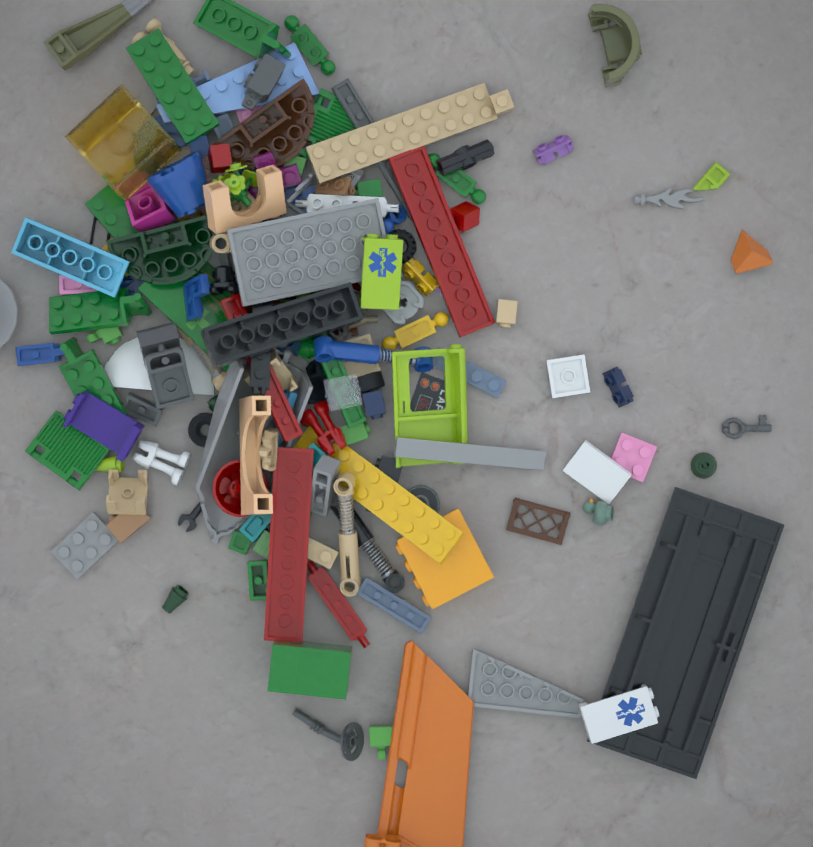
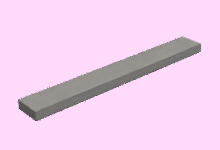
M396 437L394 456L544 470L546 451Z

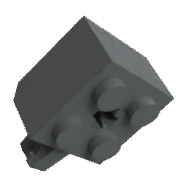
M267 53L263 58L259 57L254 65L253 71L255 73L248 75L243 86L246 89L242 106L252 111L257 103L266 102L283 74L286 64Z

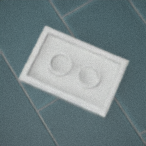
M587 440L583 442L563 469L566 474L607 504H610L632 475V473Z

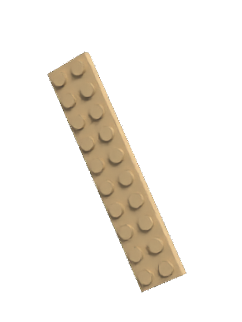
M485 83L306 147L305 149L318 183L330 181L385 161L408 150L429 145L497 120L498 117L494 112Z

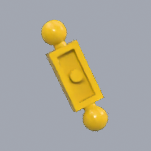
M445 312L436 313L432 320L429 315L395 330L396 337H385L382 340V348L395 349L399 343L401 348L407 347L436 333L435 326H446L449 322V317Z

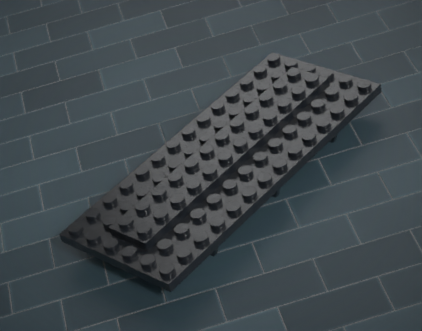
M674 487L601 698L603 700L641 688V685L645 684L648 688L651 687L654 695V699H651L653 707L657 706L660 717L657 718V724L593 744L697 779L784 524Z

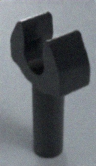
M200 502L190 514H182L179 517L178 526L185 520L190 521V526L186 529V532L192 531L197 527L195 519L202 512Z

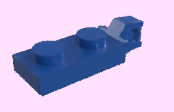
M59 343L15 347L17 366L53 363L61 361V356H65L64 352L60 349Z

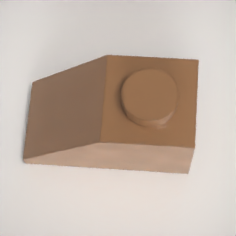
M113 514L107 519L109 523L106 527L120 543H123L152 517L150 515Z

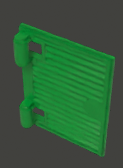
M321 88L314 103L315 116L313 128L307 139L312 142L311 145L355 130L354 125L335 94ZM325 98L330 100L327 108L322 107ZM302 148L298 154L309 158L306 149Z
M56 410L25 452L80 491L111 449L71 425L67 428L63 427L66 421L63 419L64 415ZM38 445L45 449L43 454L35 450ZM75 471L81 475L79 480L72 477Z

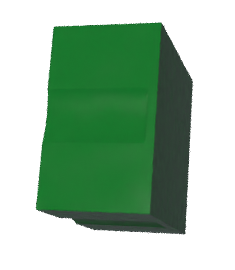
M274 641L272 645L268 691L346 700L352 646L307 641L302 643Z

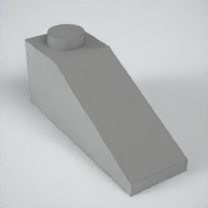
M322 455L314 467L311 512L327 517L334 494V482L339 476L340 460Z

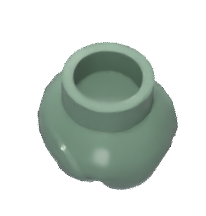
M591 498L590 501H586L583 504L585 513L592 514L594 512V519L592 520L594 524L604 525L607 521H613L614 508L613 506H608L606 502L598 501L595 504Z

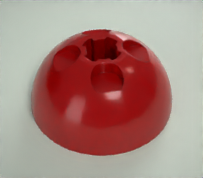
M234 460L223 465L216 473L212 483V494L218 507L225 513L235 517H247L250 515H241L240 460ZM262 471L263 481L267 491L269 492L268 480L266 475Z

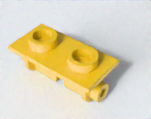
M411 258L402 267L401 270L404 276L416 285L417 290L426 297L438 287L437 281L429 272L424 276L421 274L425 268L417 259Z

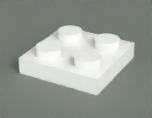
M585 354L546 360L552 398L590 393Z

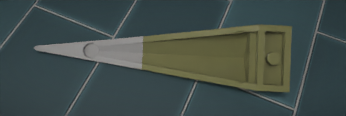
M126 0L100 14L58 31L47 39L44 44L64 71H66L79 60L83 61L152 0Z

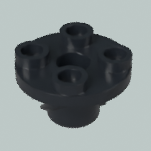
M227 265L216 267L215 271L212 272L215 283L210 284L209 293L211 295H223V291H227L230 294H240L237 282H233V277L235 276L233 268Z

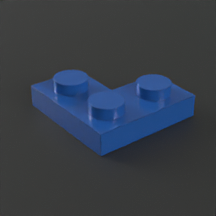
M200 274L183 284L187 321H196L203 317L201 298L209 294L210 282L208 281V274Z

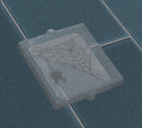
M356 373L323 380L326 392L324 397L327 398L329 412L363 405L360 393L362 388L359 387Z

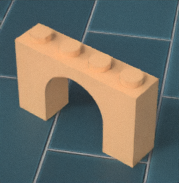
M274 165L256 169L257 197L250 207L241 211L232 210L229 187L221 180L203 185L208 228L216 235L226 234L227 229L260 223L263 220L278 218L280 215L286 214L282 171Z

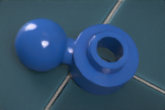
M399 205L398 213L387 212V218L383 219L386 234L393 230L394 225H398L406 219V211L401 205Z

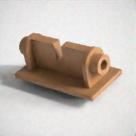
M338 177L321 184L318 183L315 194L352 196L355 194V188L350 185L352 178Z

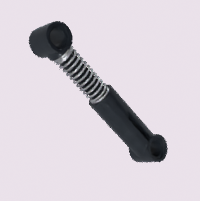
M339 500L336 502L331 501L330 508L338 520L341 521L339 519ZM354 509V528L357 530L358 547H363L362 550L364 549V552L367 553L366 555H369L368 558H371L372 564L374 563L378 572H381L380 575H382L386 588L393 593L401 591L404 587L403 576L397 570H394L393 567H390L389 561L385 559L379 547L377 548V545L373 542L372 538L374 536ZM391 578H398L400 586L397 588L391 587L389 584Z

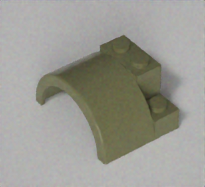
M593 4L588 12L592 32L600 31L608 63V66L601 69L605 88L620 85L622 83L621 79H624V76L629 72L634 62L640 59L639 55H642L638 29L631 17L620 8L609 4ZM611 20L617 23L615 25L608 26V23H611Z

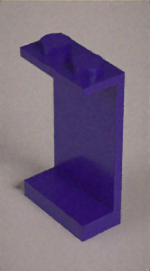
M86 390L81 394L78 393L72 402L75 404L73 409H69L63 418L66 420L63 427L73 426L118 453L116 458L123 462L128 457L145 425Z

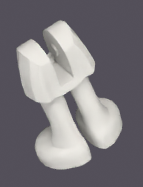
M140 440L137 447L145 452H149L146 457L144 454L135 452L132 459L146 469L153 467L167 473L171 477V483L178 486L185 471L165 464L155 458L159 457L173 462L182 468H186L191 453L184 451L182 454H173L159 448L157 443Z

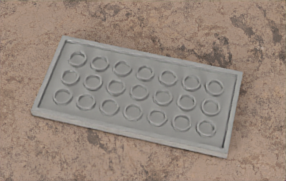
M379 198L226 230L243 307L333 288L349 282H361L364 241L361 240V236L367 237V233L379 234V237L386 238Z

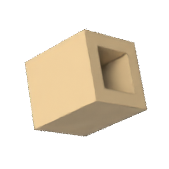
M508 89L489 97L496 116L514 110V104Z
M498 299L496 323H500L499 327L511 328V325H515L518 301Z

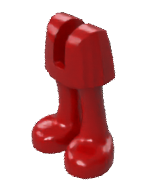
M322 401L313 406L327 429L326 433L317 421L314 412L311 409L304 411L300 420L301 425L312 427L318 437V445L329 456L336 454L333 443H336L341 450L347 447L342 430L335 427L329 417L332 411L330 402Z

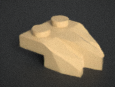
M276 427L264 429L261 438L263 444L259 449V456L262 462V469L268 471L276 470L279 432Z

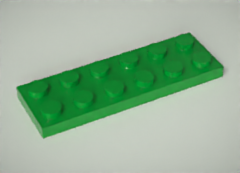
M159 28L126 47L128 54L186 145L220 125Z

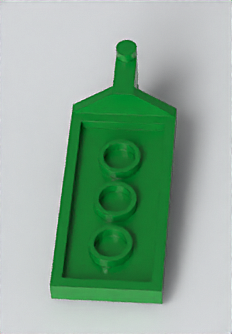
M206 0L193 22L196 26L257 59L259 57L263 58L266 53L268 54L272 50L285 58L291 57V52L280 42L276 41L280 28L277 24L232 0Z
M127 287L119 288L116 298L100 291L49 297V333L55 335L129 326L132 316H150L152 310L140 293L130 296Z
M75 337L61 344L60 349L64 352L68 362L60 365L59 368L74 397L86 390L128 415L94 349L83 353Z

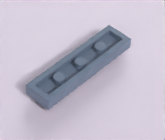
M433 357V366L444 371L443 357ZM466 361V383L498 398L506 380Z
M367 577L357 592L359 596L421 634L432 618Z

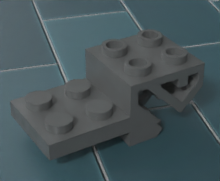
M171 322L136 331L156 408L161 409L194 400L183 349L180 346L175 323Z

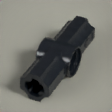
M488 139L472 146H462L455 150L454 153L437 159V169L443 176L459 169H469L476 165L477 162L495 154L494 147Z

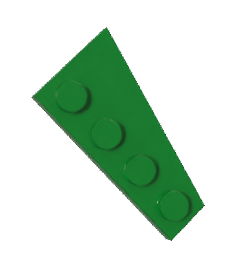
M115 180L85 203V206L113 239L138 233L132 226L124 198Z

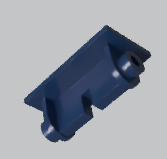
M618 366L602 373L604 382L612 393L613 401L619 408L634 401L632 398L634 395L629 385L624 387L621 385V383L626 382V379Z

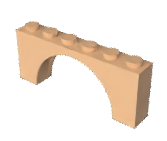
M249 396L239 399L241 515L273 514V494L269 493L265 487L261 471V458L259 456L264 424L267 418L271 416V396Z

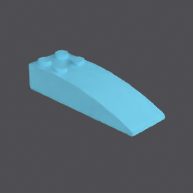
M26 217L11 251L14 255L116 298L130 263L90 243Z

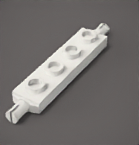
M309 194L307 200H295V206L306 208L308 213L379 198L383 218H385L387 212H399V204H388L385 197Z

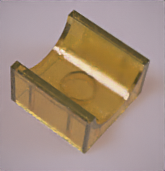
M123 84L114 90L65 136L125 202L148 182L147 178L162 169L182 150Z

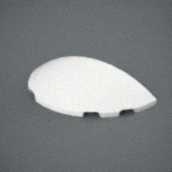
M137 337L121 345L104 367L113 387L152 390ZM179 338L193 394L214 395V385L211 381L210 371H207L208 368H205L206 365L204 366L192 346L189 347L185 340Z

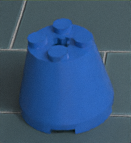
M198 151L165 166L147 178L152 189L179 218L196 212L200 206H205L203 185L208 183Z

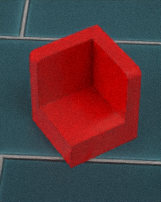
M229 144L210 145L207 152L211 173L226 172L225 170L230 169L229 165L232 164Z
M465 201L450 208L458 230L465 232L479 225V207Z

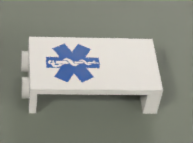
M642 684L641 688L590 704L586 702L578 704L589 741L593 744L657 724V718L660 716L657 706L653 707L651 699H654L651 687L648 688L645 684Z

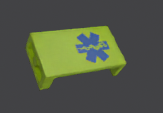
M367 233V237L361 236V240L364 241L361 298H358L359 307L399 310L403 240L395 234H386V238L379 237V234Z

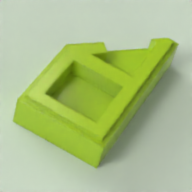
M715 162L692 189L694 191L718 189L729 177L730 173Z

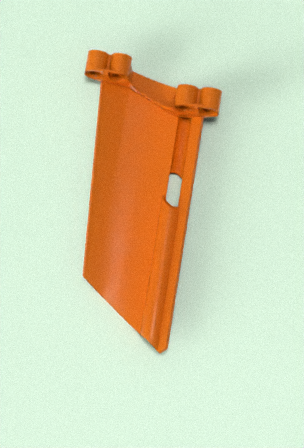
M412 640L405 643L378 832L377 834L365 835L364 847H463L474 702ZM399 759L408 765L404 788H400L395 784L397 762Z

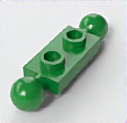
M287 16L284 20V25L286 29L295 32L290 36L313 66H317L320 63V69L323 74H333L336 66L333 61L326 60V57L330 54L306 24L300 27L299 19L296 16Z
M431 153L428 156L434 169L437 168L436 161L440 159V156L436 153ZM459 169L445 176L440 174L439 171L435 173L437 177L464 198L470 194L472 201L476 204H482L486 200V193L482 189H475L474 186L477 182Z

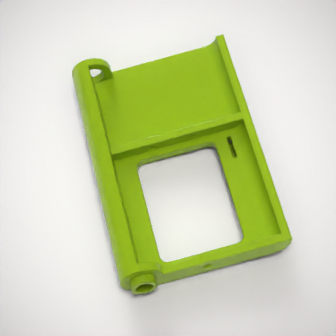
M450 344V348L393 351L392 378L395 441L396 437L468 443L465 347H461V344ZM442 356L444 359V409L411 411L409 360L411 358ZM395 457L396 468L439 463L465 464Z

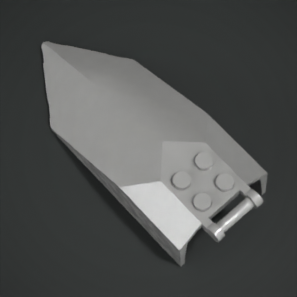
M285 348L284 353L276 349L277 354L282 355L281 359L297 379L298 388L295 391L298 395L292 411L299 424L313 386L306 371L288 362L291 351ZM246 359L229 365L215 403L195 485L211 542L215 544L219 543L218 540L222 536L231 534L250 517H235L225 513L218 507L212 494V483L218 470L226 463L240 460V436L236 435L239 428V399L253 396V389H249V385L244 380L243 371L249 368ZM274 420L271 424L268 423L266 429L273 427ZM293 439L285 443L282 441L281 447L290 448ZM262 469L267 477L270 493L273 490L274 471Z

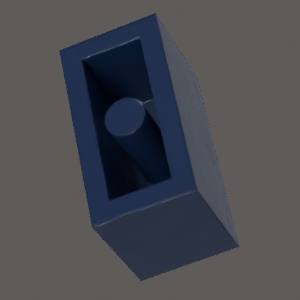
M378 390L362 394L367 417L371 416L372 420L383 418V413H386L382 391Z

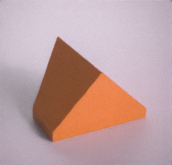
M741 230L731 258V264L735 273L738 274L772 265L773 261L768 250L745 231Z

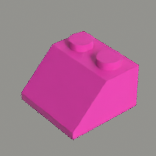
M149 183L123 195L132 226L138 232L160 228L176 220L172 209L152 189Z

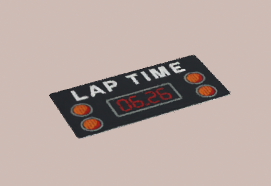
M421 373L410 403L411 411L444 409V380Z

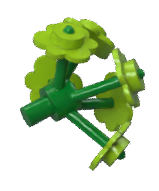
M234 162L229 165L230 169L225 171L235 170V174L225 173L223 176L219 175L217 179H213L210 183L221 180L229 187V194L233 196L230 198V202L235 200L237 202L241 201L247 208L252 204L247 197L248 193L246 191L248 187H258L256 172L244 170L243 174L240 175L239 169L248 166H241V162Z

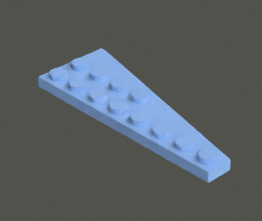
M295 43L285 47L291 52L290 58H285L276 52L268 54L286 64V67L268 100L263 103H257L255 107L266 105L303 78L308 84L312 96L319 94ZM257 60L197 87L213 114L247 109L242 106L246 89L243 86L248 75L255 73L253 69ZM156 105L163 123H172L162 105Z

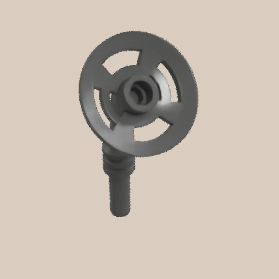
M297 708L292 715L310 726V729H313L314 732L317 731V734H322L340 743L342 755L346 760L354 761L360 756L364 745V734L358 723H349L344 728L341 736L325 728V725H321V722L317 723L318 720H313ZM356 745L355 751L351 754V750Z

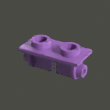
M559 135L548 144L542 143L538 145L537 149L533 150V153L536 155L539 165H545L555 160L554 152H557L559 158L571 153V150L574 149L571 138L568 135Z

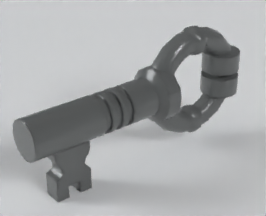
M759 415L760 423L758 425H745L741 420L732 417L722 424V433L731 439H737L745 432H771L772 426L766 423V415L763 417ZM729 423H737L739 425V432L737 434H730Z

